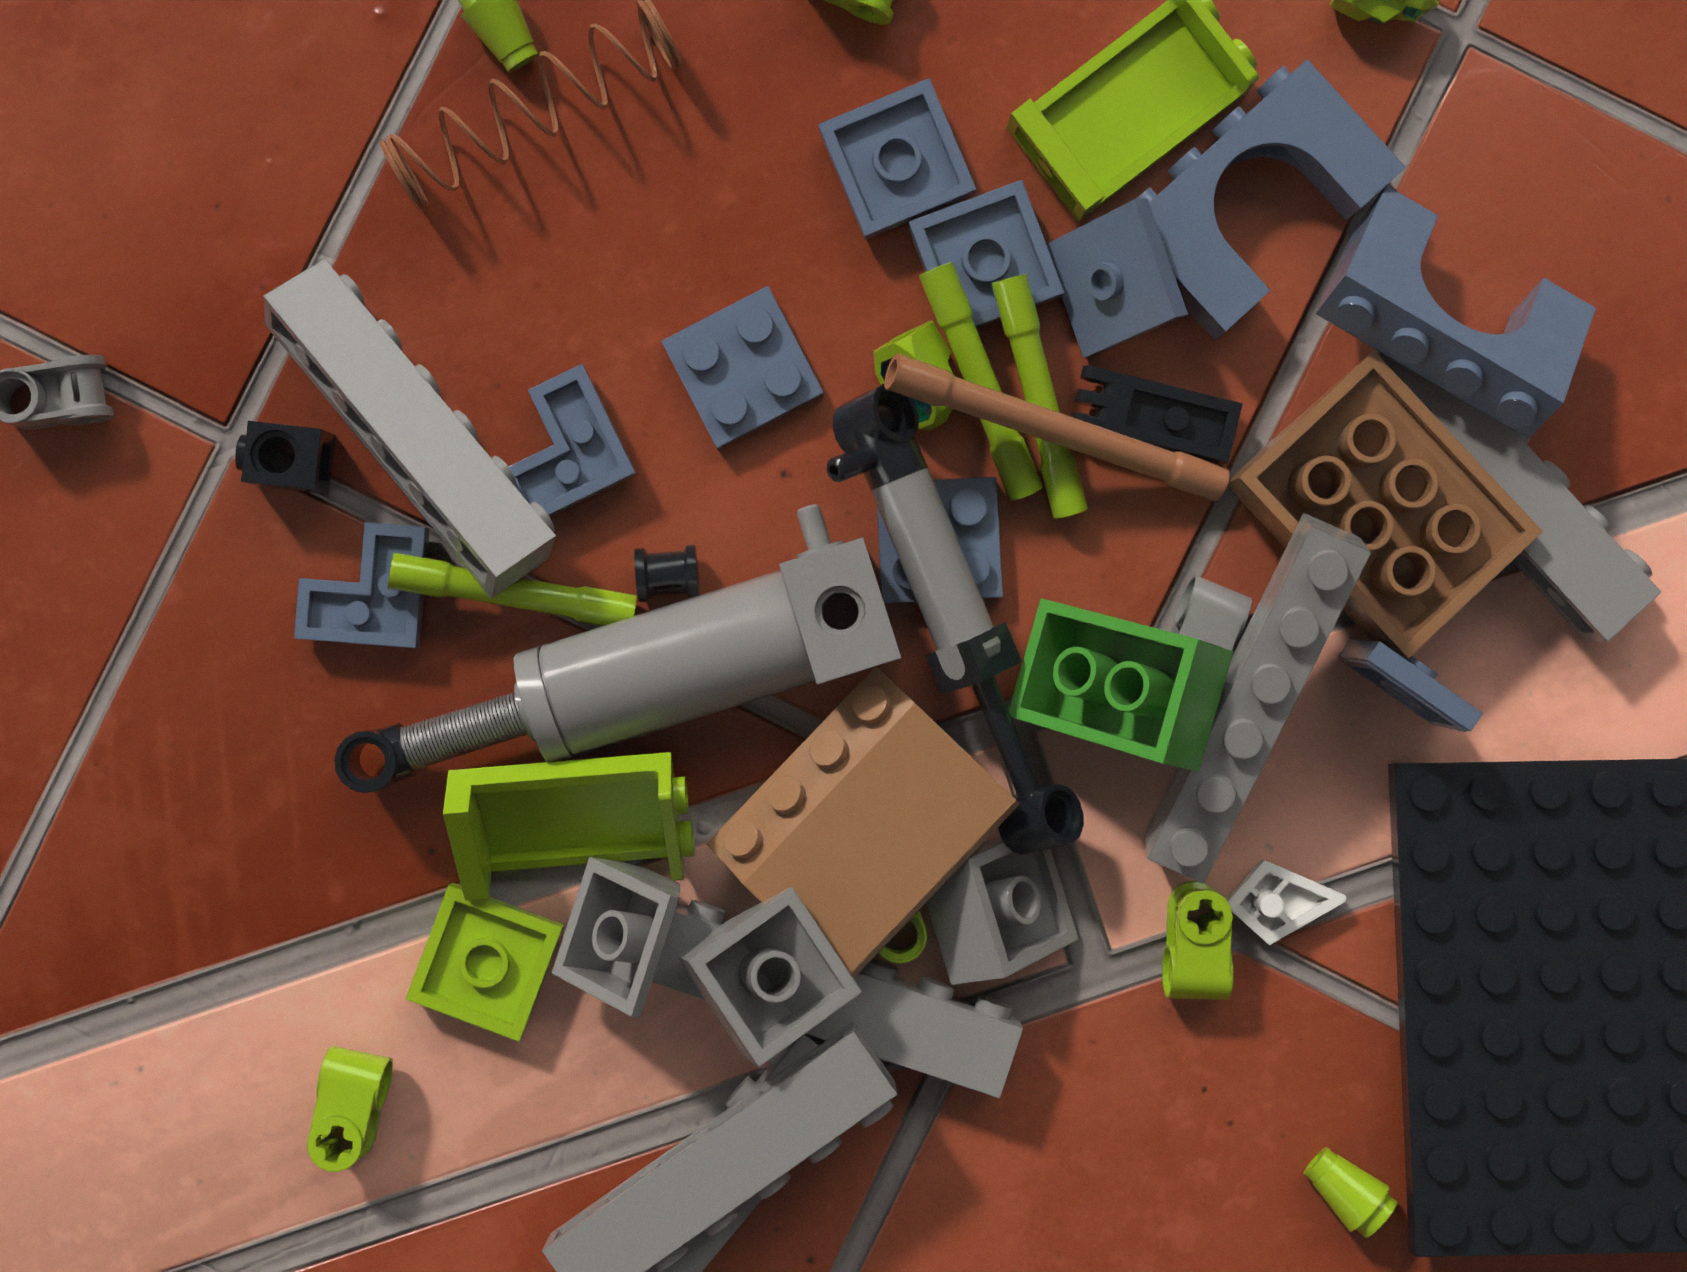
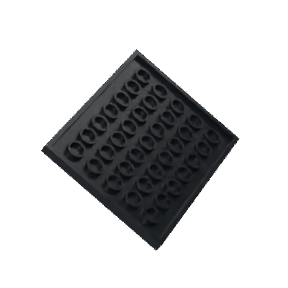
M1687 759L1388 764L1409 1253L1415 1257L1687 1252Z

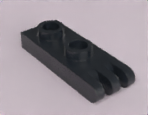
M1093 366L1082 367L1080 379L1089 383L1103 385L1101 393L1085 389H1077L1074 402L1097 408L1095 417L1080 412H1072L1071 417L1172 452H1184L1221 464L1229 462L1243 403Z

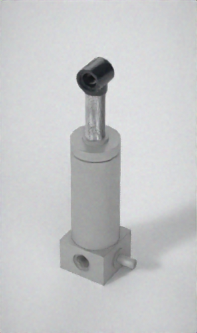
M812 504L800 508L796 514L808 551L797 554V559L779 564L780 570L542 645L541 648L538 646L516 653L513 658L516 677L514 693L511 692L507 696L503 695V697L489 699V701L481 702V704L478 703L477 705L474 704V706L463 707L459 711L441 714L437 718L419 721V723L412 724L411 726L408 725L407 727L397 723L381 729L356 732L346 737L337 748L334 758L335 771L341 782L349 789L361 793L375 792L388 788L400 780L416 776L418 768L421 769L425 766H432L436 762L454 759L458 755L476 752L480 748L498 745L502 741L506 742V740L520 738L524 734L529 735L530 739L536 742L546 762L565 761L574 758L575 755L581 756L814 681L818 685L900 659L901 655L864 538L844 543L843 540L831 543L820 506ZM837 595L850 597L858 607L856 622L851 627L843 630L831 628L823 618L825 603ZM369 743L381 749L385 757L384 769L378 777L367 774L360 765L361 751Z

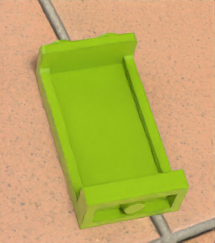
M1167 0L1037 101L1033 102L1030 98L1011 113L1006 129L1078 223L1245 96L1259 79V75L1255 71L1257 63L1252 52L1241 40L1237 38L1232 40L1218 22L1220 20L1219 12L1212 0Z
M671 752L448 770L443 817L465 900L489 899L491 874L495 871L587 864L589 857L612 861L668 857L671 880L677 881L684 880V857H695L692 820L681 821L680 815L688 814L689 812L686 776L675 777Z

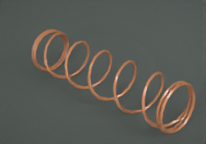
M637 0L638 18L652 76L606 28L596 23L590 25L588 32L589 47L600 87L602 104L557 57L546 51L540 52L538 60L539 72L551 115L553 131L544 126L505 84L497 79H490L488 90L502 143V159L494 154L452 110L444 106L440 107L438 117L452 167L453 186L448 185L437 176L399 136L390 134L389 137L386 136V140L381 139L380 146L415 207L422 210L423 206H428V200L408 162L394 141L436 183L444 189L455 192L459 186V173L445 123V112L495 162L506 164L509 150L495 97L494 85L500 87L541 131L553 137L557 135L558 121L546 77L544 57L549 58L558 66L591 103L605 110L608 100L594 43L593 31L595 29L601 31L637 71L651 82H655L657 78V69L646 26L669 67L673 70H677V66L682 68L683 62L678 49L652 1Z

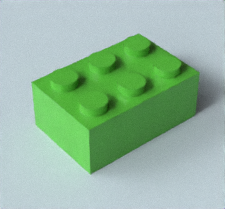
M1041 598L1010 703L1009 713L1015 719L1155 762L1199 772L1234 651L1196 638Z

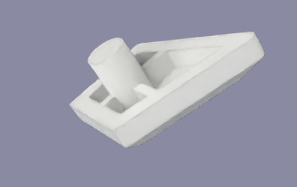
M1264 859L1260 860L1226 898L1231 906L1232 913L1268 945L1273 944L1343 904L1347 899L1340 892Z

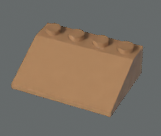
M1375 351L1366 356L1266 444L1229 479L1227 486L1285 549L1303 513L1360 537L1371 554L1343 611L1371 641H1380L1403 658H1410L1543 532Z
M875 667L706 845L761 902L789 887H793L854 979L1020 803L882 671Z

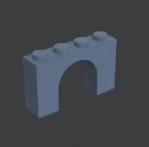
M1308 59L1292 73L1285 66L1277 70L1256 91L1263 100L1247 114L1238 106L1212 131L1219 140L1203 154L1196 147L1189 150L1170 168L1168 173L1174 180L1158 195L1149 187L1137 198L1148 199L1187 311L1214 341L1271 291L1228 244L1217 225L1214 213V195L1219 178L1226 169L1238 162L1251 158H1273L1286 162L1298 169L1345 220H1348L1406 168Z
M1386 185L1357 223L1316 311V315L1529 439L1564 403L1596 308L1543 278L1510 314L1503 334L1483 333L1461 324L1448 315L1435 302L1422 278L1421 258L1439 216Z

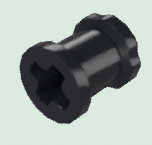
M695 545L686 546L684 551L647 553L645 548H635V578L639 602H648L652 595L687 593L690 598L700 595L698 559Z

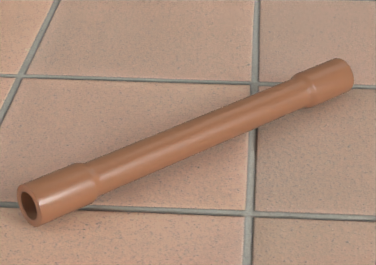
M899 353L894 355L888 366L884 381L886 390L933 406L952 408L1164 481L1170 487L1211 501H1218L1227 489L1230 477L1229 469L1184 452H1172L955 377L945 369Z

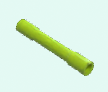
M953 261L920 274V281L937 323L946 334L963 379L1002 393L974 324L972 308ZM980 418L990 443L991 456L1009 500H1018L1041 490L1043 485L1025 440L1018 431Z
M1027 273L991 283L1003 330L1011 344L1025 401L1060 413L1040 338V322ZM1035 437L1041 458L1040 470L1053 518H1063L1086 511L1088 506L1076 460L1071 454L1070 449Z
M395 552L392 557L387 587L388 589L439 598L451 596L566 616L578 622L600 626L633 617L637 595L587 586L576 588L525 578L519 579L491 599L466 568L453 566L446 561Z

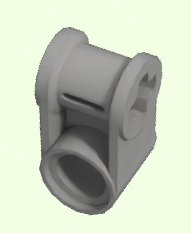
M68 356L52 360L48 363L0 370V421L22 429L36 430L60 425H85L112 420L115 418L114 408L106 404L101 370L107 367L105 356ZM27 385L31 392V402L23 412L15 414L11 407V397L19 387Z
M1194 575L1187 584L1180 599L1171 632L1196 638L1232 651L1247 622L1252 598Z

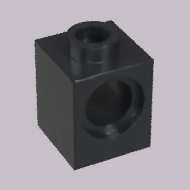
M248 421L246 435H240L235 452L236 468L238 471H242L241 482L258 487L329 494L336 435L318 428ZM290 442L295 451L294 462L287 471L277 473L271 463L272 453L279 444Z

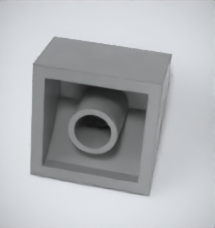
M1001 837L984 842L926 902L951 985L1006 978L1079 940L1051 849L1022 855L1014 853L1009 849Z
M589 857L552 974L630 1017L640 1018L679 900L680 884L641 865Z
M789 887L727 920L676 956L743 1057L758 1067L762 1066L862 993L793 887Z

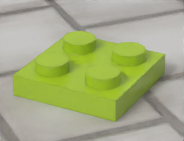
M451 883L445 892L406 1000L520 1042L524 1036L565 924L490 896L489 899L465 900L461 885Z

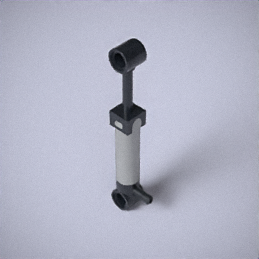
M884 384L837 408L833 416V431L836 441L845 453L828 461L827 473L835 482H842L864 473L937 649L925 656L941 694L943 695L972 685L1016 791V795L1012 796L1020 803L998 827L1005 845L1014 853L1024 855L1074 843L1080 837L1084 827V814L1081 803L1076 794L1067 786L1061 784L1048 787L1046 784L1039 785L999 689L995 675L1021 663L1022 660L1006 622L993 626L915 435L919 428L917 406L912 398L886 390Z

